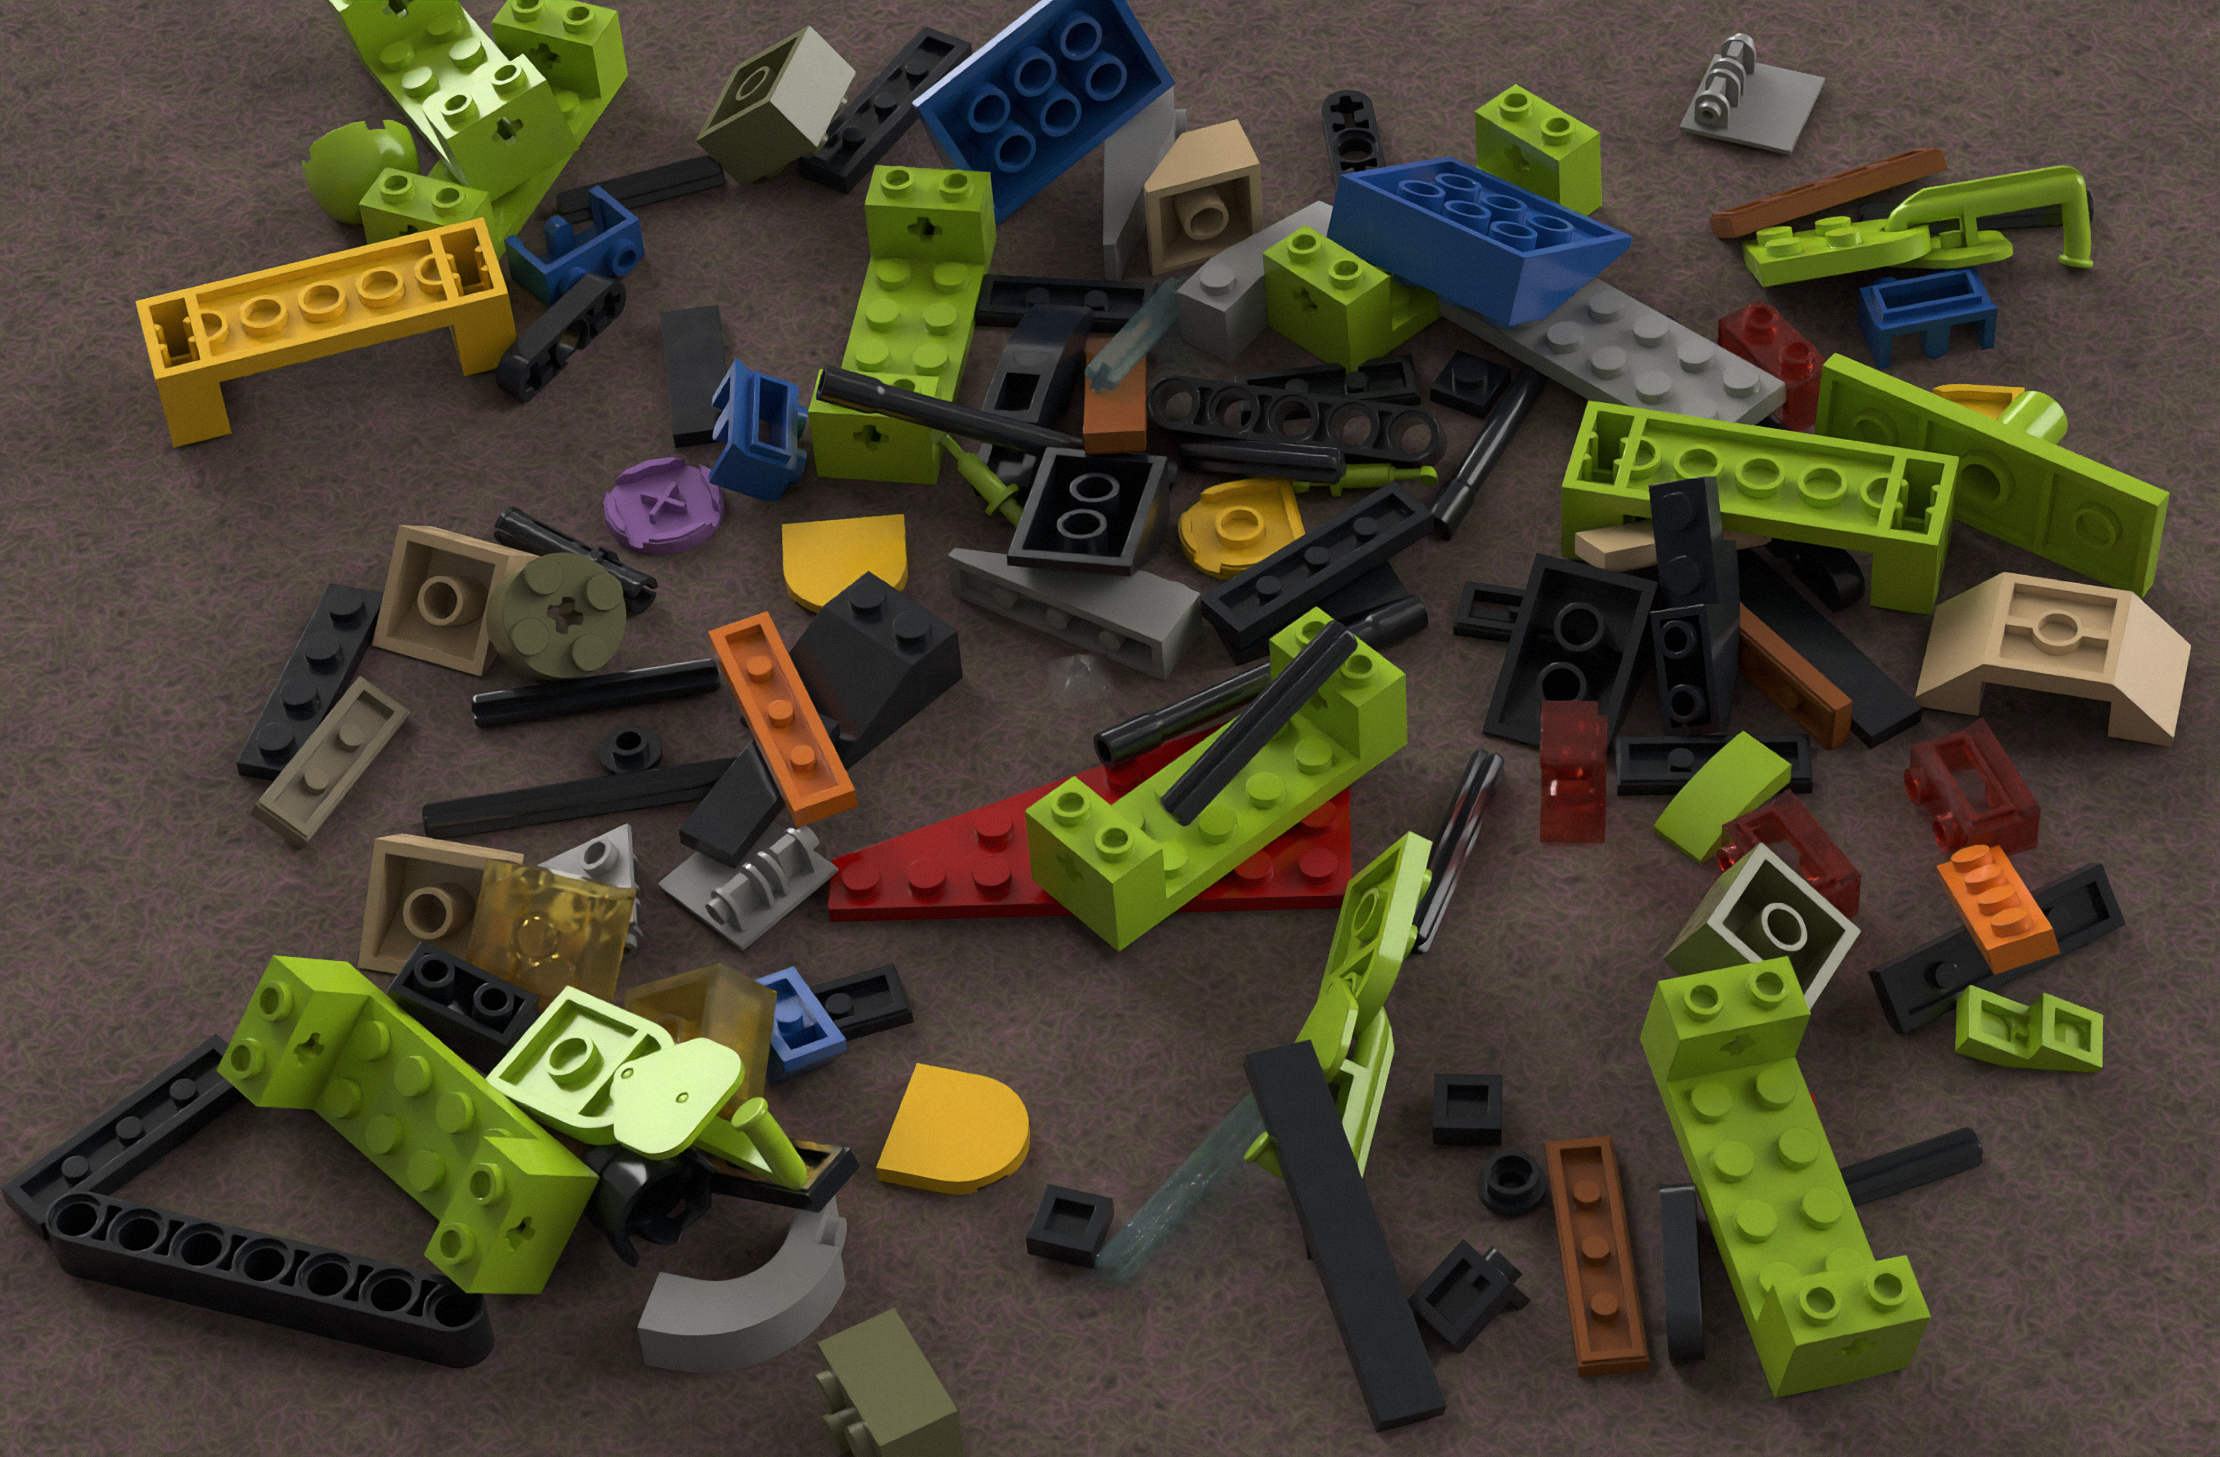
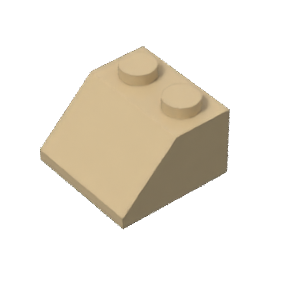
M1238 119L1182 133L1144 184L1149 265L1153 276L1207 262L1212 256L1263 230L1260 162Z
M399 525L372 646L483 677L498 655L494 643L491 644L486 627L487 608L493 591L516 568L540 556L433 526Z
M408 834L375 838L358 967L398 974L422 940L490 972L517 910L524 854Z

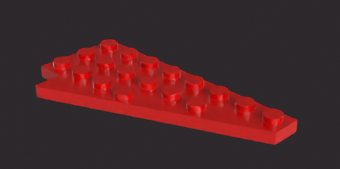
M1228 722L1162 744L1158 749L1116 768L1108 769L1101 765L1073 776L1077 777L1097 795L1112 805ZM1073 776L831 859V863L837 867L838 872L830 878L828 903L830 922L1074 915L1032 880L1025 820L1026 809ZM1350 785L1174 913L1341 908L1348 881L1352 879Z

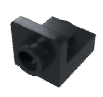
M1462 1239L1408 1299V1303L1461 1352H1464L1509 1301L1521 1310L1531 1300L1514 1285L1523 1274L1501 1253L1491 1246L1482 1256Z

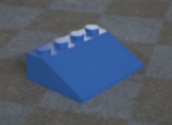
M1041 0L915 99L912 104L945 169L990 172L995 224L997 226L1176 83L1125 0Z
M1451 156L1341 174L1326 236L1372 266H1379L1392 272L1391 278L1395 282L1410 287L1429 289L1438 294L1437 300L1455 308H1470L1483 314V321L1488 325L1506 330L1517 329L1519 324L1545 319L1627 251L1632 241V236Z

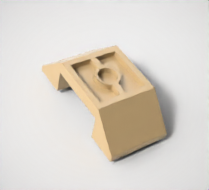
M2003 572L1936 606L1915 702L1924 708L1979 716L1986 682L2109 701L2112 703L2107 737L2172 747L2191 645L2132 591Z

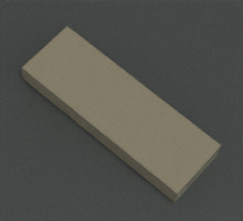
M359 676L257 801L250 815L291 844L304 849L405 723L411 711L362 676Z

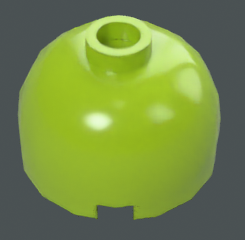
M383 120L385 129L368 130L365 121L354 122L332 130L310 146L308 150L311 160L308 164L302 160L301 168L307 186L321 210L339 222L361 225L363 222L359 203L385 167L420 175L419 155L412 135L405 125L394 120Z

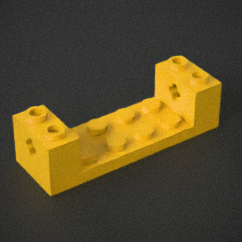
M484 217L135 301L173 448L232 434L219 384L222 381L250 376L255 373L307 362L312 359L364 348L449 326L463 374L468 376L496 369L505 351L517 340L509 294Z

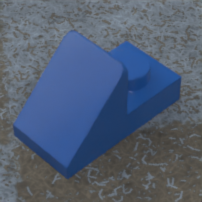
M794 966L732 988L736 1010L761 1045L766 1081L769 1086L830 1065L848 1050L845 1037Z

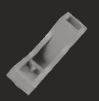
M834 1195L819 1213L798 1209L788 1236L779 1252L767 1264L750 1274L730 1280L706 1281L659 1272L637 1326L645 1365L697 1373L735 1370L773 1358L792 1348L810 1335L830 1314L846 1285L841 1252L846 1239L847 1222L844 1217H839L836 1196Z

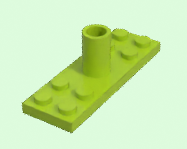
M1834 353L1823 364L1814 435L1960 457L1955 520L2111 587L2132 591L2140 599L2144 597L2154 583L2170 492L2057 446L2066 435L2068 422L2061 406L2050 396L2037 391L2023 392L1995 420L1838 353Z

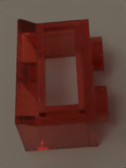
M1761 299L1718 319V346L1747 362L1753 360L1763 371L1785 382L1786 402L1783 403L1782 421L1793 432H1800L1816 424L1822 367L1827 359L1815 349L1814 345L1793 328L1779 314L1775 307L1765 304Z
M1542 701L1540 842L1605 843L1607 716L1598 715V702Z
M1984 718L1978 719L1965 730L1911 746L1909 768L1904 770L1903 774L1905 788L1911 802L1915 806L1925 805L1932 816L1933 834L1943 852L1953 850L1956 853L1961 849L1974 845H1987L1989 848L2000 845L2008 857L2037 847L2041 808ZM1964 769L1967 771L1976 769L1985 783L1986 799L1992 810L1976 815L1951 773Z
M1790 788L1785 790L1772 803L1722 825L1721 848L1717 851V860L1722 873L1726 872L1760 842L1766 846L1775 841L1780 843L1788 839L1800 854L1799 863L1804 876L1809 881H1813L1809 885L1847 919L1859 914L1861 874Z

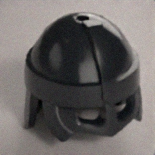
M620 1143L610 1145L588 1144L580 1160L600 1176L583 1213L594 1228L603 1234L620 1259L632 1267L637 1266L640 1256L628 1238L629 1236L637 1234L644 1240L655 1244L668 1246L677 1244L684 1230L712 1206L711 1175L716 1172V1169L706 1158L691 1147H688L674 1157L652 1160L624 1148ZM692 1171L696 1176L695 1188L690 1185ZM684 1198L686 1209L678 1217L670 1218L666 1216Z

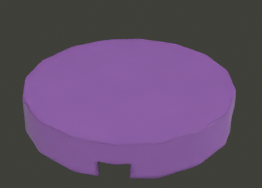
M667 457L644 461L625 470L616 479L617 486L610 494L607 491L603 500L607 529L618 543L635 552L665 555L686 551L703 543L719 528L726 511L722 487L708 483L711 470L699 463V469L692 466H686L685 459Z

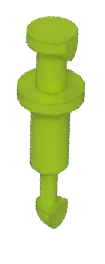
M930 428V440L935 445L942 443L958 460L957 470L989 503L985 512L990 517L1002 512L1017 528L1024 510L1014 500L1020 492L1018 486L1014 483L1006 487L975 453H965L949 436L950 433Z
M1391 463L1346 464V475L1341 477L1336 485L1292 481V486L1295 493L1307 492L1309 486H1330L1333 497H1342L1343 488L1384 487L1392 481L1396 482V480L1421 479L1423 486H1433L1437 483V473L1431 466H1422L1421 469H1396Z

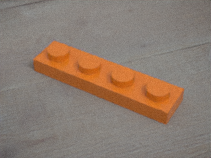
M768 611L708 631L710 646L796 827L798 828L802 825L858 807L854 786Z
M1987 845L1966 847L1954 853L1951 861L1936 866L1946 895L1994 975L2060 954L2052 926L2000 845L1989 848Z

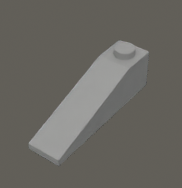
M1174 86L1104 140L1103 251L1106 281L1120 280L1147 225L1144 184L1179 136L1187 132L1186 109H1175Z
M1317 201L1212 256L1176 291L1182 340L1231 363L1268 326L1262 253L1305 224L1326 237L1333 206Z
M954 548L948 555L952 595L1164 681L1203 632L1200 593L1189 589L1182 583L1169 581L1146 571H1137L1130 577L1007 566V554Z

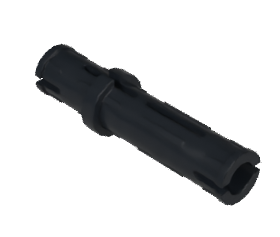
M514 506L505 509L495 523L494 527L508 532V534H505L499 530L495 531V540L516 550L540 557L552 553H574L594 560L620 581L623 588L625 606L637 614L646 611L656 598V592L650 591L643 586L651 589L658 588L657 580L620 562L617 554L605 547H599V550L590 547L558 529L544 524Z

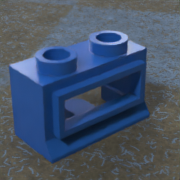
M598 185L588 190L594 225L574 236L572 225L560 215L550 217L544 225L548 252L539 258L524 247V243L514 234L504 239L511 279L518 285H522L549 309L586 274L595 271L607 277L613 274L625 275L636 267L640 258L645 256L639 219Z
M1975 267L1960 270L1955 268L1934 269L1927 276L1900 281L1894 277H1882L1875 280L1868 287L1859 288L1857 322L1879 370L1890 368L1892 337L1920 332V343L1926 356L1936 359L1942 357L1948 351L1950 326L1973 322L1978 332L1977 339L1982 350L1994 348L1998 308L1991 302Z
M739 359L734 360L712 397V406L723 410L715 424L713 440L727 445L709 473L708 483L763 501H777L789 483L797 484L803 474L807 459L806 450L798 448L797 441L805 429L808 417L807 407L798 405L799 386L751 371ZM759 419L770 422V445L758 441Z

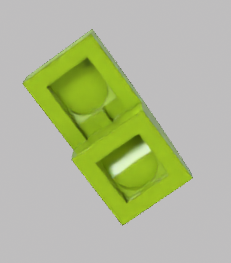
M1742 731L1716 753L1682 788L1653 825V831L1695 862L1702 865L1745 831L1746 817L1790 782L1791 764L1745 731Z
M1969 985L1957 998L1955 1052L2005 1067L2098 1073L2103 1067V1015L2044 992L2029 1007Z

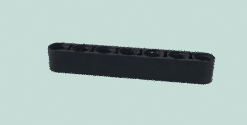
M74 1191L64 1194L56 1199L46 1212L45 1224L58 1263L66 1273L74 1277L450 1368L464 1369L475 1366L485 1360L493 1350L495 1339L484 1294L466 1293L447 1276L88 1191Z

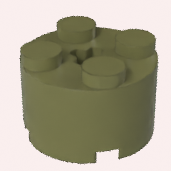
M552 553L532 560L512 571L493 591L486 614V627L491 644L494 643L497 652L504 660L503 663L512 673L533 683L546 684L572 680L600 669L611 659L623 639L626 627V606L621 583L600 564L579 554ZM558 607L559 616L565 619L566 624L564 628L555 631L556 621L547 617V610Z

